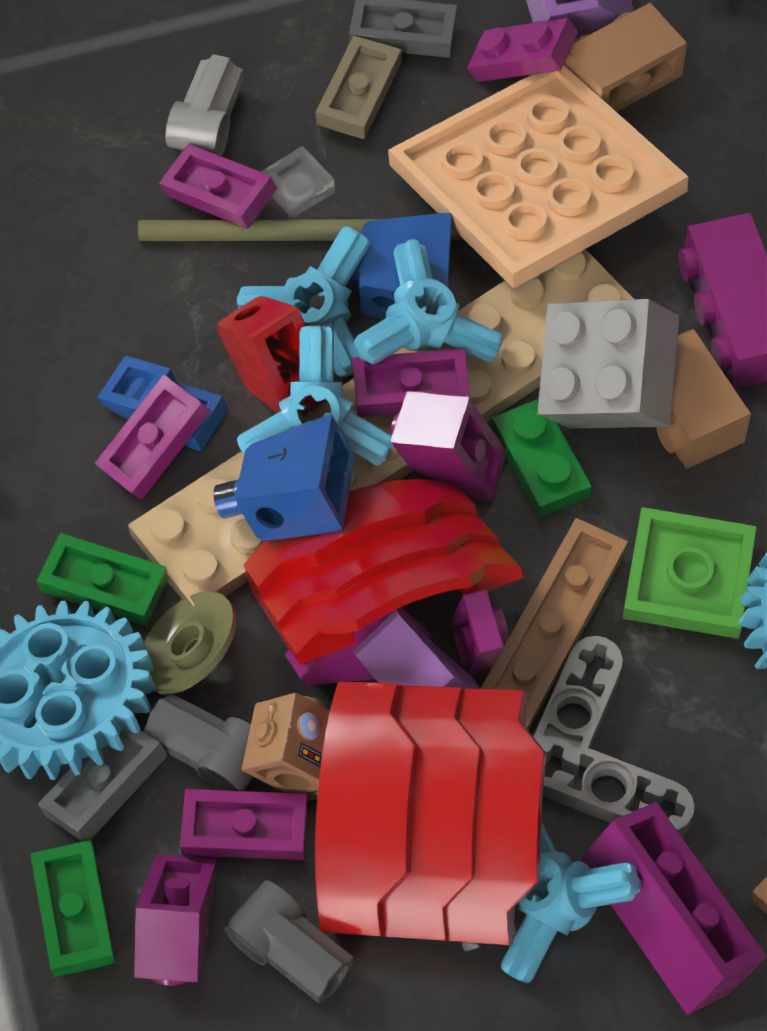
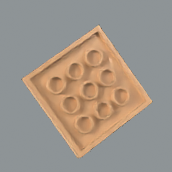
M564 65L561 71L532 74L388 150L389 165L437 213H451V227L513 289L688 192V176Z

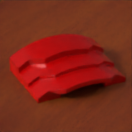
M424 479L383 482L349 491L342 531L265 541L243 565L253 596L299 665L356 644L353 632L360 631L373 621L414 601L455 589H460L464 595L486 589L488 592L524 578L521 567L500 546L498 537L478 517L475 504L456 484Z
M338 681L325 734L317 797L315 875L320 931L513 945L515 906L540 882L541 813L547 757L545 750L525 728L526 691Z

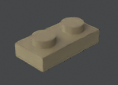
M353 35L315 112L316 125L365 140L402 63V49Z

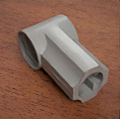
M212 54L211 58L200 61L184 102L176 101L170 111L165 135L168 147L184 150L188 144L222 156L230 131V114L244 82L243 69L233 64L230 58Z

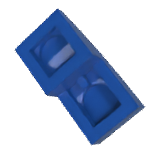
M125 355L98 395L99 402L111 411L129 420L164 374L211 410L184 445L202 452L229 410L224 397L178 383L170 368Z

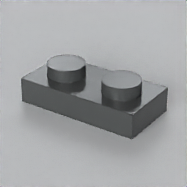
M355 0L349 31V43L354 35L402 49V53L451 58L457 21V5L412 0Z
M122 730L119 734L124 745L122 751L113 749L108 745L102 748L104 764L100 766L89 756L82 759L81 774L75 775L70 769L43 797L38 806L48 819L81 842L91 840L166 759L168 755L160 742L141 730L138 733Z

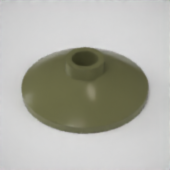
M213 591L193 594L190 598L194 603V607L185 598L171 607L153 626L144 644L155 669L150 672L156 686L154 692L174 694L184 691L204 679L222 660L232 643L237 626L236 610L224 595Z

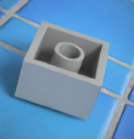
M650 299L547 304L537 415L569 429L670 427L679 315Z

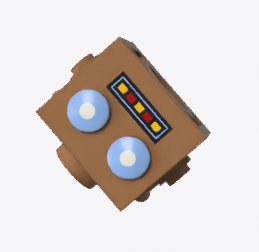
M298 693L256 703L241 771L284 793L307 794L308 801L316 800L318 797L322 752L330 711L326 709L325 703L316 698L302 696Z

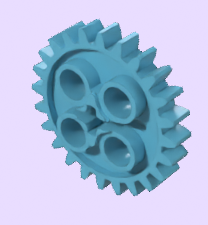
M61 601L55 615L48 616L43 606L39 605L36 608L34 621L28 623L19 614L14 616L17 630L10 634L0 629V763L2 767L9 773L19 765L25 777L31 779L39 767L43 766L50 780H55L63 764H69L75 775L81 774L82 759L88 756L99 766L104 764L101 749L108 745L113 749L122 751L124 745L119 737L121 731L138 733L141 730L133 713H148L151 711V706L145 694L156 690L150 672L155 669L139 632L133 633L125 617L116 621L111 609L108 607L102 609L95 616L90 603L87 601L81 604L75 614L71 613L66 601Z

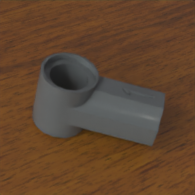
M168 694L165 698L159 699L149 714L144 733L160 742L167 754L195 768L198 776L216 790L245 791L253 779V776L241 771L251 726L250 723L235 717H229L226 721H223L174 694Z
M265 880L224 925L223 930L244 954L261 965H265L267 962L270 963L320 1004L324 999L330 997L343 983L347 973L354 964V958L305 919L306 914L304 910L286 891L275 883Z

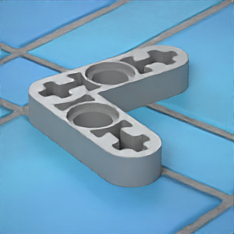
M585 637L572 648L534 734L535 740L547 753L546 764L552 756L562 760L561 770L563 771L557 770L552 778L544 776L543 797L611 823L614 819L632 812L629 810L634 802L636 787L644 790L642 802L640 801L639 809L655 802L661 807L664 800L675 804L674 813L676 815H671L669 820L681 837H683L690 828L695 807L692 795L686 787L673 780L591 749L618 686L623 658L617 645L606 637ZM594 657H601L605 660L604 669H600L597 672L592 684V691L582 687L585 680L586 664L591 663ZM566 704H580L590 713L591 720L582 728H568L558 720L557 712ZM579 766H584L587 769L583 775L581 791L573 789L575 776L578 777ZM612 776L622 782L626 793L623 798L616 802H603L593 794L591 785L599 777Z

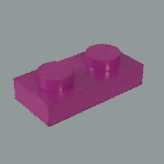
M568 17L484 30L467 69L476 82L561 71L578 31Z
M191 144L185 147L159 182L167 197L246 229H249L277 190L270 175Z
M465 348L392 354L377 364H370L368 361L362 362L359 357H352L357 415L360 417L399 413L407 392L470 397Z
M163 374L95 464L129 492L143 500L211 410Z
M487 589L463 595L449 624V630L460 667L472 678L477 679L489 674L504 647L502 642L508 640V629L501 607L499 605L491 606Z
M185 789L180 839L181 854L183 856L304 860L308 812L307 794Z

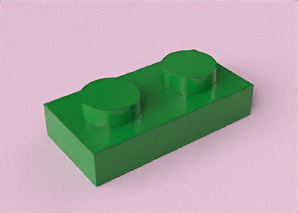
M539 399L492 417L491 429L506 450V457L540 518L590 498L592 486L557 423L537 415Z
M60 533L37 579V584L40 592L80 605L87 601L92 609L98 611L108 607L111 609L113 616L125 617L129 621L147 626L168 580V571L166 566Z
M87 840L30 853L50 969L54 978L115 964L116 961L92 841Z

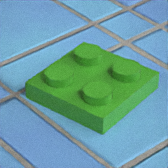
M642 507L622 619L739 639L742 628L739 625V619L744 614L745 608L740 603V598L748 588L746 581L750 574L756 526Z

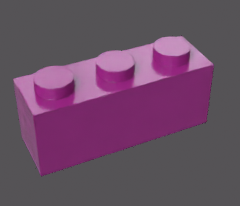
M751 213L690 225L687 228L685 247L678 251V263L684 281H692L696 291L694 305L698 321L702 326L708 325L712 334V357L721 370H725L728 380L734 389L767 382V253Z
M657 802L614 819L580 858V861L585 863L590 869L620 863H630L636 867L638 878L642 881L641 891L635 895L632 901L611 904V906L687 1015L730 994L767 957Z

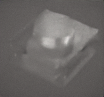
M303 146L261 171L272 177L277 187L272 197L292 219L335 192L334 179Z

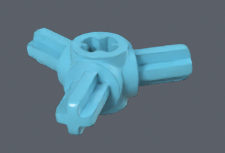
M343 227L317 270L309 266L305 274L288 278L285 286H244L240 289L237 296L238 309L259 296H265L299 308L306 326H327L333 329L334 371L340 378L353 375L352 357H358V350L354 345L355 339L346 324L351 317L347 299L352 291L345 286L369 248V239L350 227ZM314 295L325 299L320 310L309 305Z
M415 239L397 245L393 254L400 286L394 292L395 303L388 307L386 319L355 338L354 345L358 350L357 356L362 362L368 361L370 364H377L403 347L417 352L427 351L432 348L439 350L444 342L457 349L465 348L466 353L483 361L492 362L501 347L502 335L457 313L460 304L455 302L453 293L447 286L438 280L432 279L427 251L424 245L419 244V241Z
M306 326L301 328L299 332V382H291L290 396L279 402L280 412L238 436V445L243 455L245 450L255 442L308 423L303 419L301 410L308 409V406L303 404L308 396L312 395L316 401L327 399L330 403L331 412L324 413V416L333 415L353 453L375 466H380L386 460L393 448L390 442L391 435L351 412L350 410L354 403L342 396V382H333L334 331L331 327Z
M541 822L540 882L519 902L517 909L526 913V916L513 939V945H510L501 962V969L521 982L529 983L532 981L557 931L568 935L569 931H575L585 926L594 915L597 906L632 901L635 898V895L642 888V881L638 878L636 867L630 863H620L590 869L581 861L572 862L567 854L556 852Z

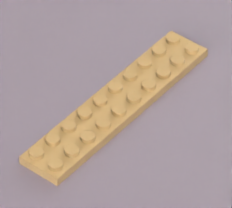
M586 249L514 289L506 281H503L457 311L458 314L499 332L503 338L501 347L492 362L483 361L465 352L470 399L486 422L540 387L547 304L635 300ZM443 342L439 350H450L457 348ZM403 347L393 354L412 353L417 351L407 350ZM432 348L427 351H437V349ZM353 378L342 386V396L354 403L350 411L357 415ZM325 401L303 416V419L309 422L324 417V413L331 412L330 403ZM396 414L361 418L391 435V426ZM394 446L380 466H375L353 453L355 460L349 491L378 483L401 480L414 470L408 466ZM242 451L128 524L131 537L151 562L167 567V582L182 600L187 598L193 607L194 603L190 598L193 594L213 591L227 596L248 582L243 565L255 550L265 542L255 536L243 514L224 519L219 515L214 503L213 491L216 485L239 479L244 457Z

